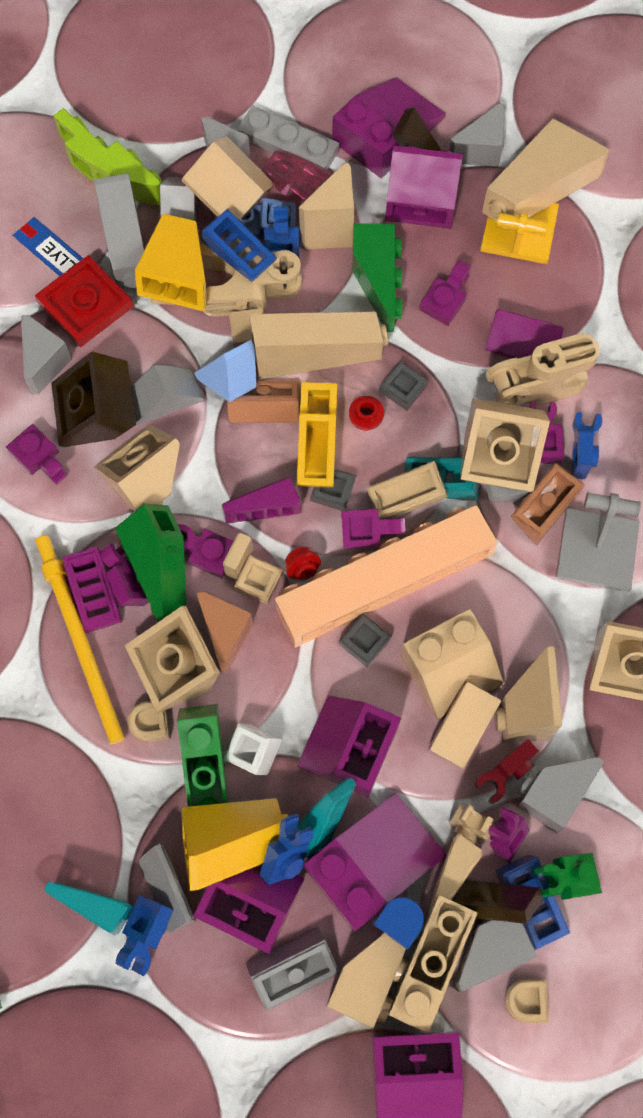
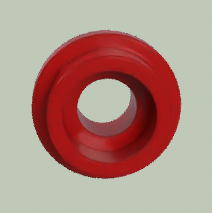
M372 396L358 397L349 407V419L360 430H373L383 421L384 407L378 399ZM368 408L371 409L373 413L370 415H363L360 411L361 409Z
M309 547L297 548L286 556L285 572L290 579L308 580L317 573L321 566V559L318 553L313 552Z

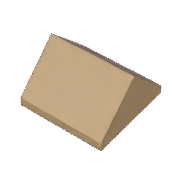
M227 136L213 141L181 180L217 217L228 209L240 221L275 186Z
M346 162L299 206L300 246L305 250L353 247L354 199L351 166Z
M181 606L124 645L156 712L165 711L209 693L220 674L186 606Z
M610 621L604 624L595 638L589 690L643 701V628Z

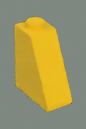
M162 214L135 268L137 296L204 312L206 308V283L196 221Z
M277 798L181 807L182 838L190 891L200 890L263 863L268 844L278 841L280 823L283 818L288 817L287 813L281 814Z

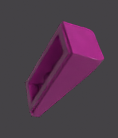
M286 477L224 502L222 504V511L226 524L299 514L301 513V501L290 477Z
M93 547L63 557L65 570L85 633L121 623V616L111 591V585L105 574L107 569L101 558L99 548ZM95 565H96V567H93V568H90V569H87V570H84V571H81V572H76V571H79V570H82V569H85V568L92 567V566H95ZM100 577L101 582L81 588L80 583ZM102 592L105 593V597L85 603L84 598ZM109 606V612L89 617L88 612Z

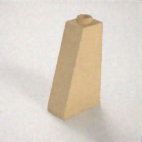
M552 119L489 185L482 213L495 221H498L499 212L520 216L523 213L528 214V218L598 179L603 173L610 149Z
M376 312L266 313L249 315L251 337L255 346V364L258 380L382 360L383 346L388 345L385 324L379 325Z

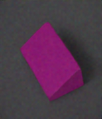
M497 309L485 350L510 358L517 357V359L533 354L537 346L561 339L564 327Z

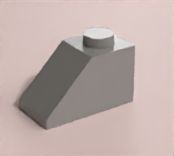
M596 757L544 767L536 776L529 773L517 791L522 796L517 807L558 833L565 828L605 761Z
M481 919L483 924L473 929L454 983L458 992L469 989L537 958L523 924Z

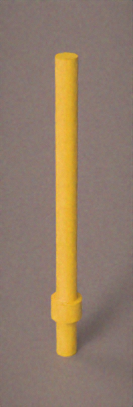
M42 535L35 539L43 561L41 570L46 582L51 583L109 743L110 745L119 743L125 738L66 583L65 577L67 573L63 561L57 558L49 535Z

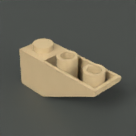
M438 895L411 955L403 979L399 983L393 997V1003L389 1011L390 1016L425 1033H429L478 912Z
M423 927L413 943L417 944ZM385 933L382 934L343 967L327 1007L373 1029L376 1021L384 1024L393 1003V999L387 997L393 980L401 983L410 961L403 957L406 949Z

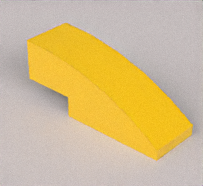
M301 382L297 486L333 487L337 383Z

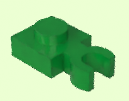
M593 853L553 859V864H546L533 869L534 875L543 874L548 879V888L541 890L543 898L561 894V899L567 900L602 893Z

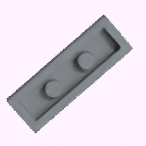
M253 105L237 128V131L248 136L249 143L324 176L339 152V142Z

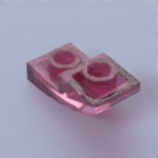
M277 150L274 151L261 170L275 184L274 188L284 196L291 189L305 201L330 177L329 174L309 162Z

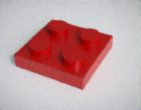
M89 255L34 295L37 303L80 348L134 307L132 299Z

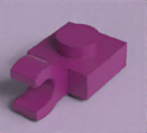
M458 260L447 282L437 277L420 302L419 310L449 326L466 300L467 293L462 291L461 288L469 278L467 273L471 266Z
M34 424L29 426L6 446L8 452L31 475L41 469L56 485L67 476L62 470L63 466L54 458L59 453L57 447Z
M378 509L341 511L343 548L380 546V535L406 533L405 518L379 520Z

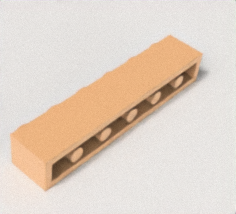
M477 505L469 509L459 507L449 512L445 516V520L434 525L432 522L424 523L414 529L412 535L402 540L399 537L392 538L384 542L379 547L380 550L369 555L366 553L357 554L346 562V566L335 571L332 568H328L317 573L313 577V581L305 585L293 584L280 591L279 597L275 598L276 611L296 648L358 619L362 613L366 615L492 556L498 542Z

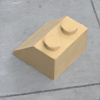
M472 398L464 437L460 480L533 492L550 423L545 411Z
M471 609L403 643L400 656L437 721L447 715L465 681L487 693L504 685L490 641Z

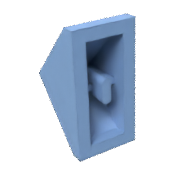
M249 340L195 372L194 375L197 380L228 402L256 388L255 346L253 342Z

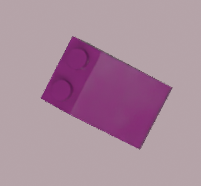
M396 77L355 95L333 116L332 140L339 142V147L382 179L391 170L393 147L399 146L392 133L404 110L415 108L430 132L445 118L446 113Z
M395 793L304 864V869L355 933L447 854L398 794Z

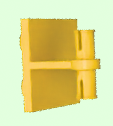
M554 203L528 218V214L523 213L520 216L499 212L498 221L488 216L480 251L547 264L559 204Z

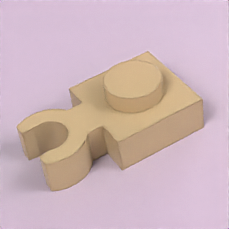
M466 804L465 807L459 805L448 823L455 827L453 832L455 835L460 833L473 844L476 841L481 844L485 843L490 836L489 828L491 825L495 827L492 824L493 818L477 813L474 807Z

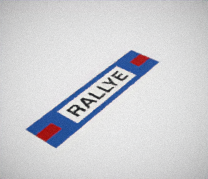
M35 217L30 219L12 235L58 276H61L83 259Z

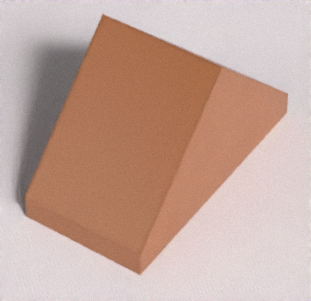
M205 591L196 593L221 672L228 671L253 626L252 614Z

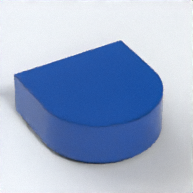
M396 898L385 906L373 925L408 950L423 927V912L415 901L409 898Z

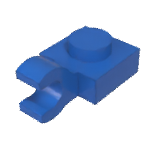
M273 207L274 228H264L265 246L271 252L291 251L299 258V227H288V207Z
M577 412L573 420L572 427L575 433V441L572 445L571 475L577 479H586L591 468L597 467L599 446L593 444L594 436L602 425L601 414L595 415L592 426L583 424L582 412Z
M298 814L283 818L280 823L278 841L268 844L259 874L268 885L295 877L304 866L309 842H311L313 837V829L307 827L298 831L297 823L300 817Z
M139 895L122 931V934L127 935L128 938L123 948L118 952L115 964L128 970L132 960L135 958L131 970L144 976L151 964V956L148 951L149 946L157 949L161 937L167 929L173 909Z

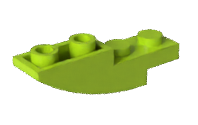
M64 108L53 115L59 136L65 141L64 145L70 164L81 174L94 182V179L128 173L134 200L160 206V184L163 181L154 170L148 171L142 165L141 160L132 149L126 150L118 141L108 147L101 137H94L88 131L87 126L80 117H73Z

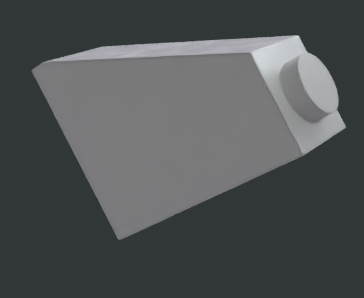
M129 174L94 179L116 284L120 288H135V268L145 248Z

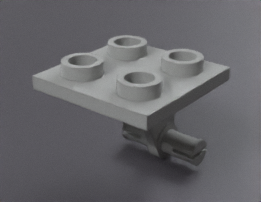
M587 492L584 508L602 510V512L598 514L570 508L566 509L556 579L630 592L632 589L640 521L615 517V514L619 513L638 517L641 501L621 499L619 494L615 493L605 496Z

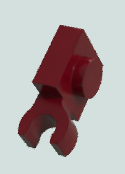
M527 739L493 770L482 774L475 782V787L478 789L485 782L493 783L496 787V794L488 802L490 804L497 803L505 794L506 780L512 775L519 780L535 766L531 759L539 750Z

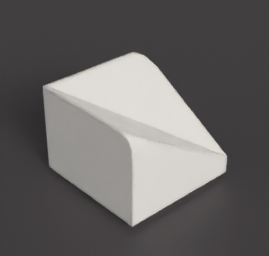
M238 723L224 760L255 775H268L282 739L253 725Z

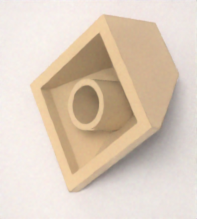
M149 424L94 468L132 511L135 512L143 504L162 505L163 500L171 495L180 443L175 437Z
M555 646L544 649L505 695L500 703V708H497L495 711L496 731H502L503 742L526 741L527 739L530 741L549 740L562 726Z

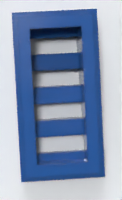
M228 209L202 231L201 241L250 282L258 278L277 260V257ZM224 232H230L231 234L224 241L220 238ZM236 239L240 240L241 243L233 250L229 247ZM246 247L250 248L251 251L243 259L238 256ZM259 255L262 260L255 267L251 268L247 265Z
M526 855L495 870L500 883L540 887L541 890L548 888V879L545 875H534L533 869L542 865L539 858L533 855ZM527 872L530 873V878L515 884V878ZM555 896L543 898L541 903L544 902L547 908L534 913L529 922L523 924L534 950L570 934ZM550 917L552 918L554 924L537 932L535 931L534 925Z

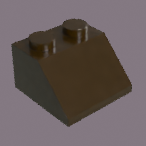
M92 351L51 382L59 446L69 447L114 440L136 425L131 379L126 360Z

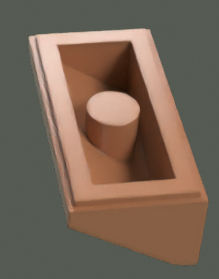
M256 381V388L231 402L227 401L229 422H298L299 382Z
M555 463L536 485L534 491L530 492L514 511L511 518L527 537L538 545L566 509L578 497L585 484Z

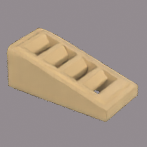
M457 833L450 843L427 908V917H429L438 895L451 900L483 855V850L460 833Z

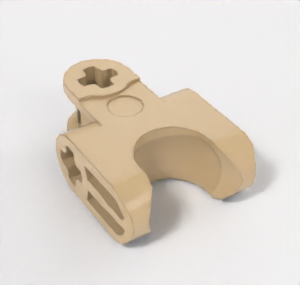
M236 239L229 247L233 250L241 241ZM204 243L200 246L203 266L206 269L225 271L232 275V278L225 284L206 288V308L204 313L208 316H229V312L263 308L264 311L267 307V299L290 298L298 294L301 289L300 259L291 251L281 250L272 252L277 257V260L258 278L250 282ZM246 247L238 256L243 259L251 249ZM257 255L247 265L253 268L262 258Z
M580 333L541 344L536 347L532 355L518 359L517 357L493 365L487 370L486 378L489 383L495 384L499 395L495 401L516 406L525 402L530 404L531 402H536V405H542L580 394L588 381L586 370H590L595 365L600 354L599 344L589 334Z

